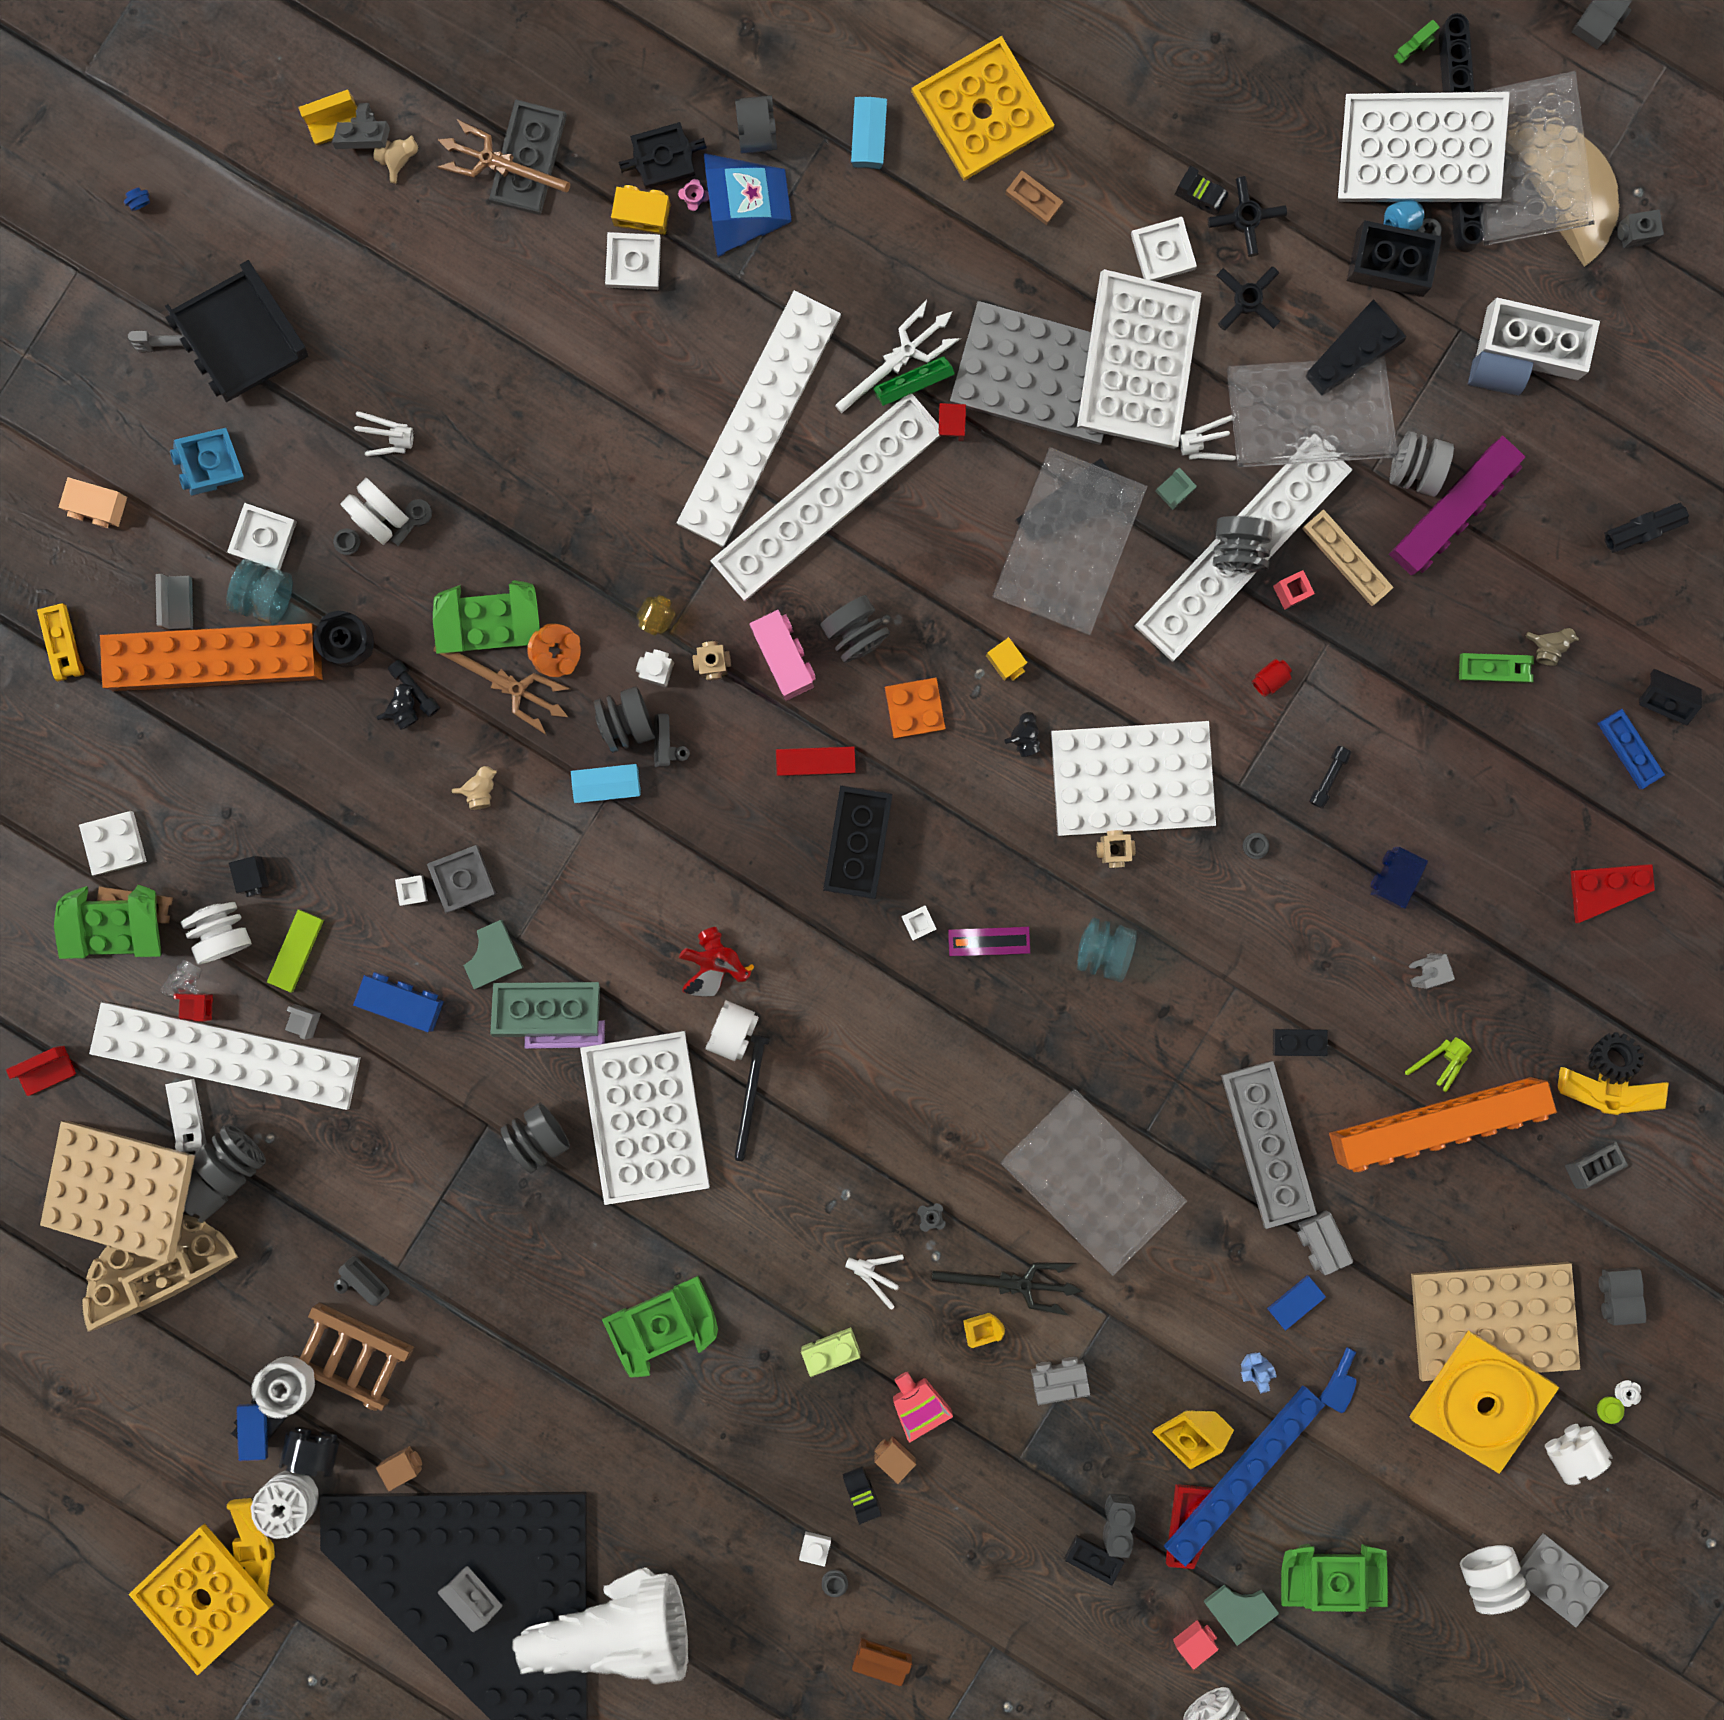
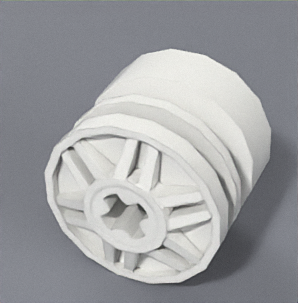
M235 902L205 907L181 921L183 929L196 927V929L186 934L187 939L201 938V942L191 948L198 965L226 957L252 944L246 928L232 929L231 925L241 919L240 914L227 916L237 910Z
M282 1471L271 1478L255 1495L251 1506L252 1520L257 1529L264 1535L276 1539L287 1538L297 1533L317 1509L319 1494L315 1482L309 1476L288 1471ZM283 1505L285 1509L280 1510L278 1507Z
M1505 1545L1485 1547L1468 1554L1461 1560L1460 1567L1467 1585L1471 1586L1469 1592L1476 1611L1482 1614L1504 1613L1528 1601L1530 1593L1523 1575L1519 1573L1521 1568L1512 1547Z
M1221 1687L1205 1693L1192 1703L1185 1712L1183 1720H1249L1245 1712L1240 1711V1705L1234 1699L1230 1689Z

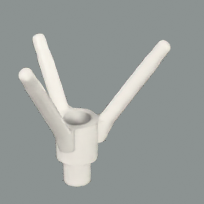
M896 1255L879 1259H867V1261L862 1259L857 1261L849 1257L845 1267L854 1270V1274L861 1276L891 1310L894 1308V1305L871 1277L894 1290H898V1285L873 1271L875 1265L903 1260L904 1256Z

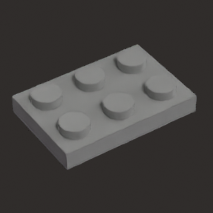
M1544 1533L1519 1563L1521 1568L1519 1573L1523 1575L1528 1590L1575 1627L1580 1624L1609 1587L1603 1580Z

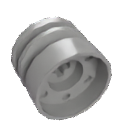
M1408 431L1394 454L1391 465L1390 484L1398 486L1402 482V487L1408 489L1414 480L1417 479L1416 491L1435 497L1448 474L1453 458L1454 444L1434 439L1428 449H1426L1427 436L1421 434L1417 439V433Z

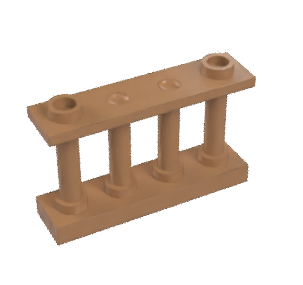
M319 1302L312 1307L308 1316L314 1320L315 1327L300 1357L295 1355L293 1357L311 1366L314 1371L315 1380L364 1402L363 1405L370 1410L377 1411L379 1409L382 1411L390 1401L383 1397L382 1394L397 1362H405L411 1356L414 1346ZM330 1327L338 1331L339 1338L323 1369L310 1363V1360L324 1330ZM354 1338L362 1342L363 1349L347 1380L334 1374V1371L349 1340ZM379 1350L386 1353L387 1360L373 1390L370 1391L358 1385L373 1351Z

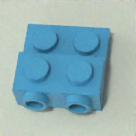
M227 428L174 440V449L170 450L171 458L174 465H180L183 473L179 474L183 490L188 489L191 496L216 490L217 486L243 480L244 475Z

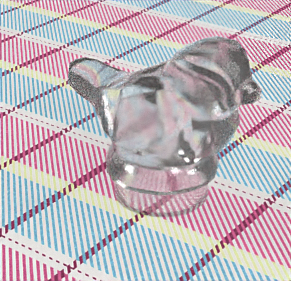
M183 960L177 966V970L169 974L167 981L162 985L161 993L168 997H174V993L192 992L197 994L199 990L196 988V980L201 977L199 975L202 969Z

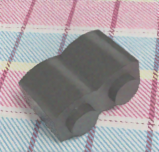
M1592 0L1573 28L1572 33L1595 49H1598L1603 43L1608 45L1617 32L1613 29L1617 22L1622 24L1632 9L1628 6L1632 0Z
M1635 1267L1602 1269V1276L1599 1277V1288L1605 1294V1303L1601 1305L1604 1319H1607V1322L1612 1325L1646 1323L1641 1270Z
M1109 1494L1105 1504V1513L1108 1521L1103 1529V1541L1109 1556L1128 1558L1133 1548L1131 1529L1135 1523V1509L1129 1495Z

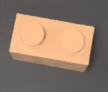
M68 477L59 508L68 512L67 517L83 521L84 517L93 519L92 524L108 529L109 524L119 527L127 496L114 490Z

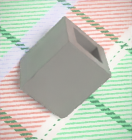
M299 1005L288 1006L287 1011L291 1014L285 1030L300 1035V1038L304 1040L313 1038L321 1013Z

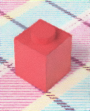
M1303 570L1279 581L1273 586L1284 610L1315 594Z
M1198 1620L1173 1639L1176 1648L1193 1670L1218 1651L1215 1643L1217 1636L1208 1625L1203 1627Z

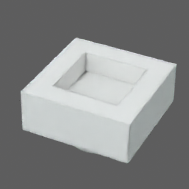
M423 875L395 880L400 906L428 901Z
M926 906L902 916L912 940L936 930Z
M805 1531L799 1560L825 1567L831 1537Z

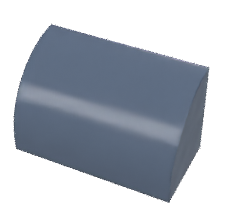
M1482 351L1472 361L1468 385L1519 396L1528 383L1534 362Z

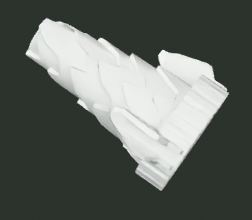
M648 1568L637 1569L615 1580L610 1585L604 1586V1594L613 1599L607 1604L588 1608L584 1612L561 1615L558 1621L530 1626L521 1632V1636L513 1639V1651L516 1653L517 1664L521 1669V1674L537 1671L552 1674L578 1670L582 1671V1673H618L631 1678L649 1677L653 1684L682 1680L687 1671V1625L679 1587L673 1575L668 1573L655 1575Z

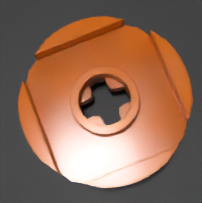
M554 623L544 625L545 627L535 631L529 640L527 650L528 657L536 667L535 669L539 673L550 677H561L571 674L580 659L581 646L579 636L570 628ZM555 643H557L560 651L559 654L552 658L553 653L549 652V648L554 647Z

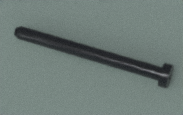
M751 1036V1042H754L734 1156L736 1161H743L745 1159L764 1045H768L770 1040L766 1036Z

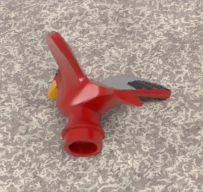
M717 927L708 928L698 934L699 944L706 951L698 952L685 948L679 955V959L695 962L701 966L700 971L683 986L682 990L690 995L715 996L721 987L726 972L730 973L737 982H746L751 975V971L754 969V965L751 964L744 967L737 953L731 948L722 945L720 940L722 934L718 931Z

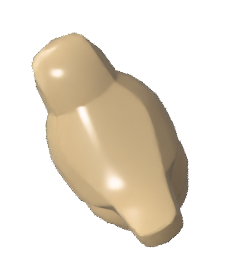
M411 135L406 140L398 139L393 142L387 140L385 148L374 149V160L380 162L383 166L387 165L391 183L396 184L398 172L409 158L418 152V144Z
M483 766L461 788L452 789V793L465 795L470 810L490 807L491 795L489 793L493 789L492 779L497 772L489 766Z

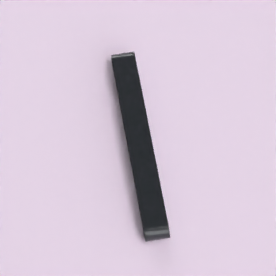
M1455 13L1447 18L1438 36L1443 93L1474 92L1469 22L1463 14ZM1449 27H1454L1458 33L1451 32ZM1451 53L1458 54L1460 59L1453 58ZM1453 78L1459 79L1462 85H1457ZM1451 202L1455 246L1462 252H1470L1475 249L1485 236L1483 202ZM1463 207L1470 208L1472 215L1466 214L1463 211ZM1465 232L1472 234L1474 241L1468 240L1465 237Z

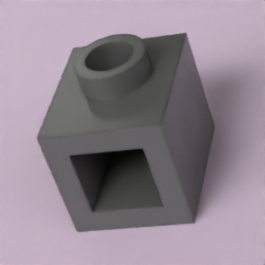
M1660 209L1628 214L1618 226V237L1622 240L1623 248L1654 244L1664 236Z

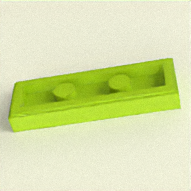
M297 910L267 983L290 993L294 992L324 919L303 910Z

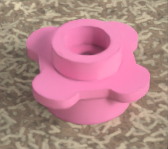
M696 179L691 180L678 192L679 198L688 204L690 211H696L702 202L709 200L708 191H704L700 181Z

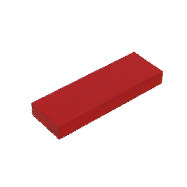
M855 747L776 749L777 776L856 773Z

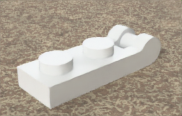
M195 1079L165 1084L176 1140L175 1149L188 1154L193 1151L197 1152L207 1143ZM193 1133L194 1141L188 1142L186 1134Z

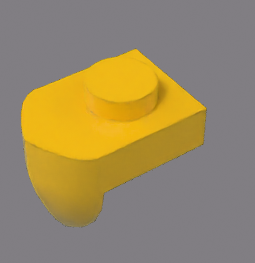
M991 1313L963 1320L967 1343L971 1348L1000 1341L1004 1337L1005 1327L1003 1323Z

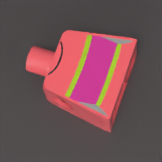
M904 1372L895 1378V1382L901 1392L893 1396V1402L909 1443L953 1417L949 1405L926 1378L914 1383L908 1372Z

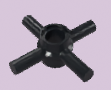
M1246 176L1236 178L1240 204L1236 207L1234 213L1208 217L1207 224L1208 228L1234 224L1238 231L1244 232L1248 257H1253L1259 254L1255 228L1261 220L1287 216V207L1283 205L1261 209L1256 202L1250 201ZM1247 212L1251 214L1253 220L1246 221L1241 213Z
M1271 266L1256 283L1242 285L1228 271L1222 268L1216 276L1235 293V306L1218 323L1219 327L1226 331L1242 313L1256 312L1274 329L1281 321L1262 304V291L1274 280L1279 271ZM1243 294H1250L1254 298V303H1247L1243 299Z

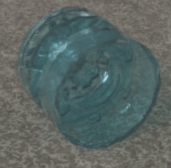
M249 559L242 560L234 571L228 587L226 598L228 610L237 614L240 612L241 615L246 617L253 614L255 620L269 625L278 624L291 598L293 588L292 575L275 568L267 571L266 566L261 563L256 564V562Z
M1092 917L1079 943L1077 970L1084 972L1089 961H1091L1090 974L1095 975L1101 964L1104 965L1103 978L1121 983L1131 962L1137 930L1119 925L1114 934L1110 935V922L1105 921L1101 930L1098 931L1100 919Z

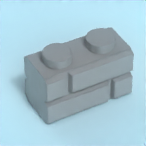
M1327 1210L1322 1211L1298 1223L1301 1231L1297 1232L1298 1237L1304 1247L1308 1245L1312 1253L1308 1258L1315 1271L1320 1270L1324 1275H1328L1354 1262L1330 1212Z
M1077 1357L1064 1358L1061 1364L1052 1365L1051 1362H1041L1036 1364V1368L1031 1369L1038 1405L1090 1396L1085 1364L1083 1360H1078Z

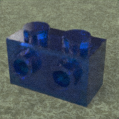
M1395 847L1392 851L1388 850L1382 861L1384 867L1381 874L1377 873L1372 880L1370 887L1373 890L1370 895L1398 909H1405L1428 860L1401 847Z

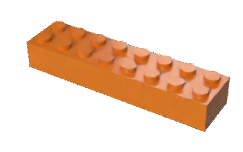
M308 623L100 635L102 688L111 691L323 680L322 659L314 645L313 639L317 626Z
M1529 1077L1330 1132L1329 1136L1337 1164L1349 1170L1352 1169L1353 1172L1367 1170L1369 1164L1376 1162L1379 1165L1394 1162V1157L1404 1155V1158L1420 1155V1150L1429 1148L1430 1151L1445 1148V1143L1455 1141L1456 1144L1465 1143L1472 1140L1471 1136L1481 1134L1483 1137L1498 1133L1497 1129L1519 1128L1523 1126L1522 1122L1531 1119L1533 1122L1549 1119L1548 1115L1557 1112L1548 1081Z

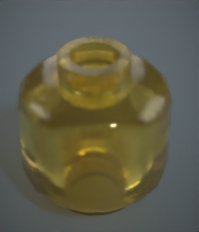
M658 595L657 598L647 597L636 615L639 621L638 626L655 636L657 633H665L675 617V611L671 607L672 602L662 595Z

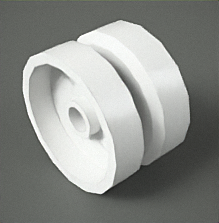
M365 478L357 486V490L367 501L363 504L355 495L349 494L340 505L352 516L351 519L359 527L384 545L393 535L392 531L383 521L386 519L394 527L401 528L409 518L368 478Z

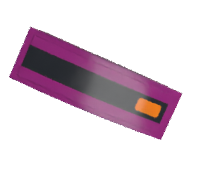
M1029 927L948 930L949 956L1030 953Z

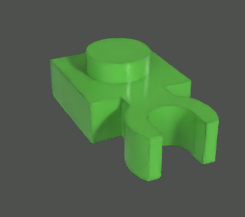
M1434 20L1430 21L1410 41L1397 50L1398 53L1394 55V58L1402 64L1420 48L1425 51L1436 40L1434 35L1440 28Z

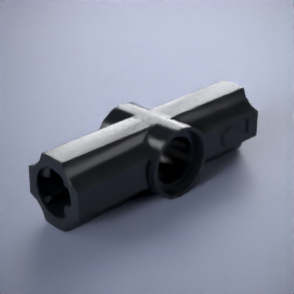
M1681 502L1673 504L1660 511H1651L1631 519L1629 523L1604 532V540L1607 548L1612 553L1618 552L1637 543H1646L1663 536L1665 532L1688 524L1689 514Z

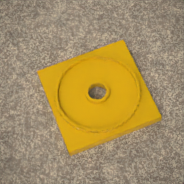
M1002 36L911 89L917 103L964 181L1054 129V123ZM979 103H985L990 106L992 114L986 119H980L974 115L973 108Z
M1468 1330L1409 1417L1416 1424L1500 1474L1559 1387L1556 1383ZM1491 1397L1494 1399L1495 1403L1490 1411H1478L1477 1405L1482 1398Z
M206 1524L200 1526L128 1594L197 1676L274 1605ZM198 1589H204L210 1594V1605H204L199 1602L197 1598Z

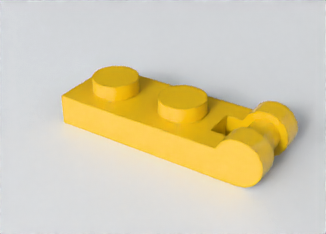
M61 603L38 609L37 613L54 679L58 682L66 680L71 675L74 677L84 675V667L79 658L67 605ZM68 658L69 665L63 667L61 660Z

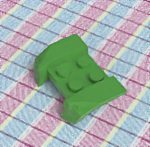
M512 580L509 584V594L461 598L460 585L438 593L434 597L433 603L436 654L528 645L532 634L540 630L536 592L533 584Z
M137 885L135 890L128 895V900L86 901L88 886L66 893L57 902L54 931L59 959L85 958L93 954H134L135 957H160L162 955L157 922L156 891Z
M699 1276L674 1286L673 1289L629 1309L624 1308L602 1318L619 1359L629 1377L649 1376L651 1367L649 1359L691 1340L695 1341L696 1348L700 1353L716 1339L718 1333L715 1315Z
M1304 1544L1300 1545L1297 1549L1285 1551L1281 1570L1282 1606H1304L1305 1609H1311L1312 1611L1366 1612L1368 1607H1388L1386 1550L1361 1544V1554H1313L1314 1546Z

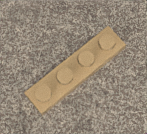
M1324 509L1302 528L1371 606L1375 605L1394 588Z

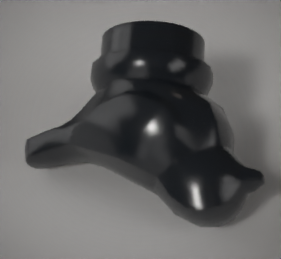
M406 684L398 685L394 690V696L384 713L376 716L377 720L393 719L394 724L398 725L400 730L417 722L419 719L416 716L417 712L413 709L415 702L411 696L413 687Z
M1032 712L1023 713L1011 737L1004 740L1005 744H1015L1017 752L1020 753L1021 757L1033 755L1041 750L1039 746L1040 741L1037 739L1039 734L1036 725L1037 717Z

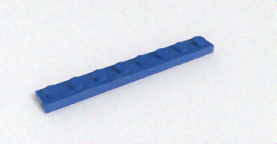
M1302 1386L1167 1541L1164 1547L1186 1567L1325 1404L1305 1386Z

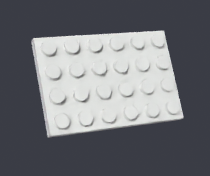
M1509 92L1346 94L1338 202H1399L1404 200H1415L1416 202H1501Z
M1105 269L1100 272L1077 428L1173 449L1179 446L1201 292Z
M1209 721L1051 731L1058 836L1099 834L1112 830L1130 832L1216 826Z
M686 1031L581 1047L580 1051L604 1205L710 1188Z

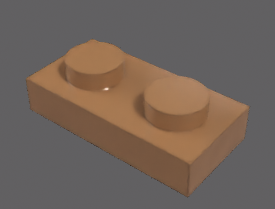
M1022 170L1005 193V195L1045 225H1048L1063 205L1061 199Z

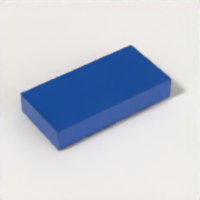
M1307 1275L1267 1309L1286 1331L1326 1298V1296Z
M242 1404L237 1406L239 1461L266 1460L268 1458L267 1415L258 1408V1404Z

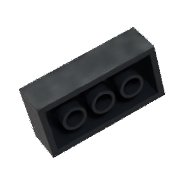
M840 785L823 891L876 899L893 794Z

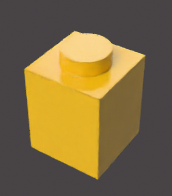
M1009 637L986 654V657L1004 681L1009 677L1013 681L1025 672L1023 667L1026 666L1027 661Z

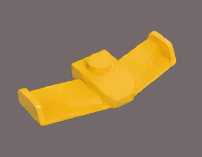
M1560 1068L1558 1079L1560 1093L1597 1108L1602 1113L1619 1115L1620 1113L1666 1108L1669 1082L1628 1086L1626 1081L1619 1085L1618 1081L1615 1084H1609V1078L1605 1082L1601 1080L1603 1076L1601 1073L1599 1074L1598 1081L1570 1069Z
M252 1499L230 1500L227 1504V1509L230 1510L240 1538H235L232 1542L234 1558L242 1567H245V1571L267 1595L271 1563L275 1558L274 1544L257 1529L252 1520Z

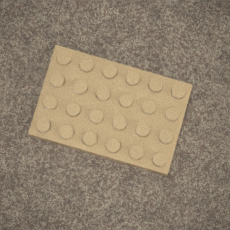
M61 1121L40 1225L165 1263L174 1262L195 1155L78 1123Z
M1559 1262L1411 1273L1419 1379L1421 1381L1435 1380L1468 1330L1538 1373L1580 1370L1572 1263Z

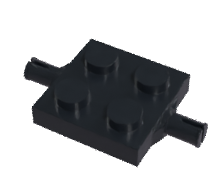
M681 122L630 136L634 148L633 158L619 161L621 173L637 168V171L642 176L646 190L695 176L692 153L707 149L704 138L689 142L683 133Z

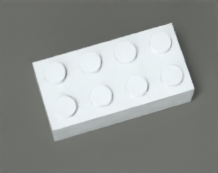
M1496 298L1487 306L1477 355L1484 351L1534 362L1532 368L1534 371L1579 380L1589 372L1600 321Z

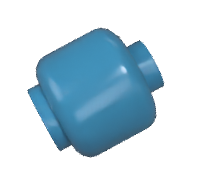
M1415 200L1399 201L1386 209L1384 224L1417 231L1423 224L1424 209Z

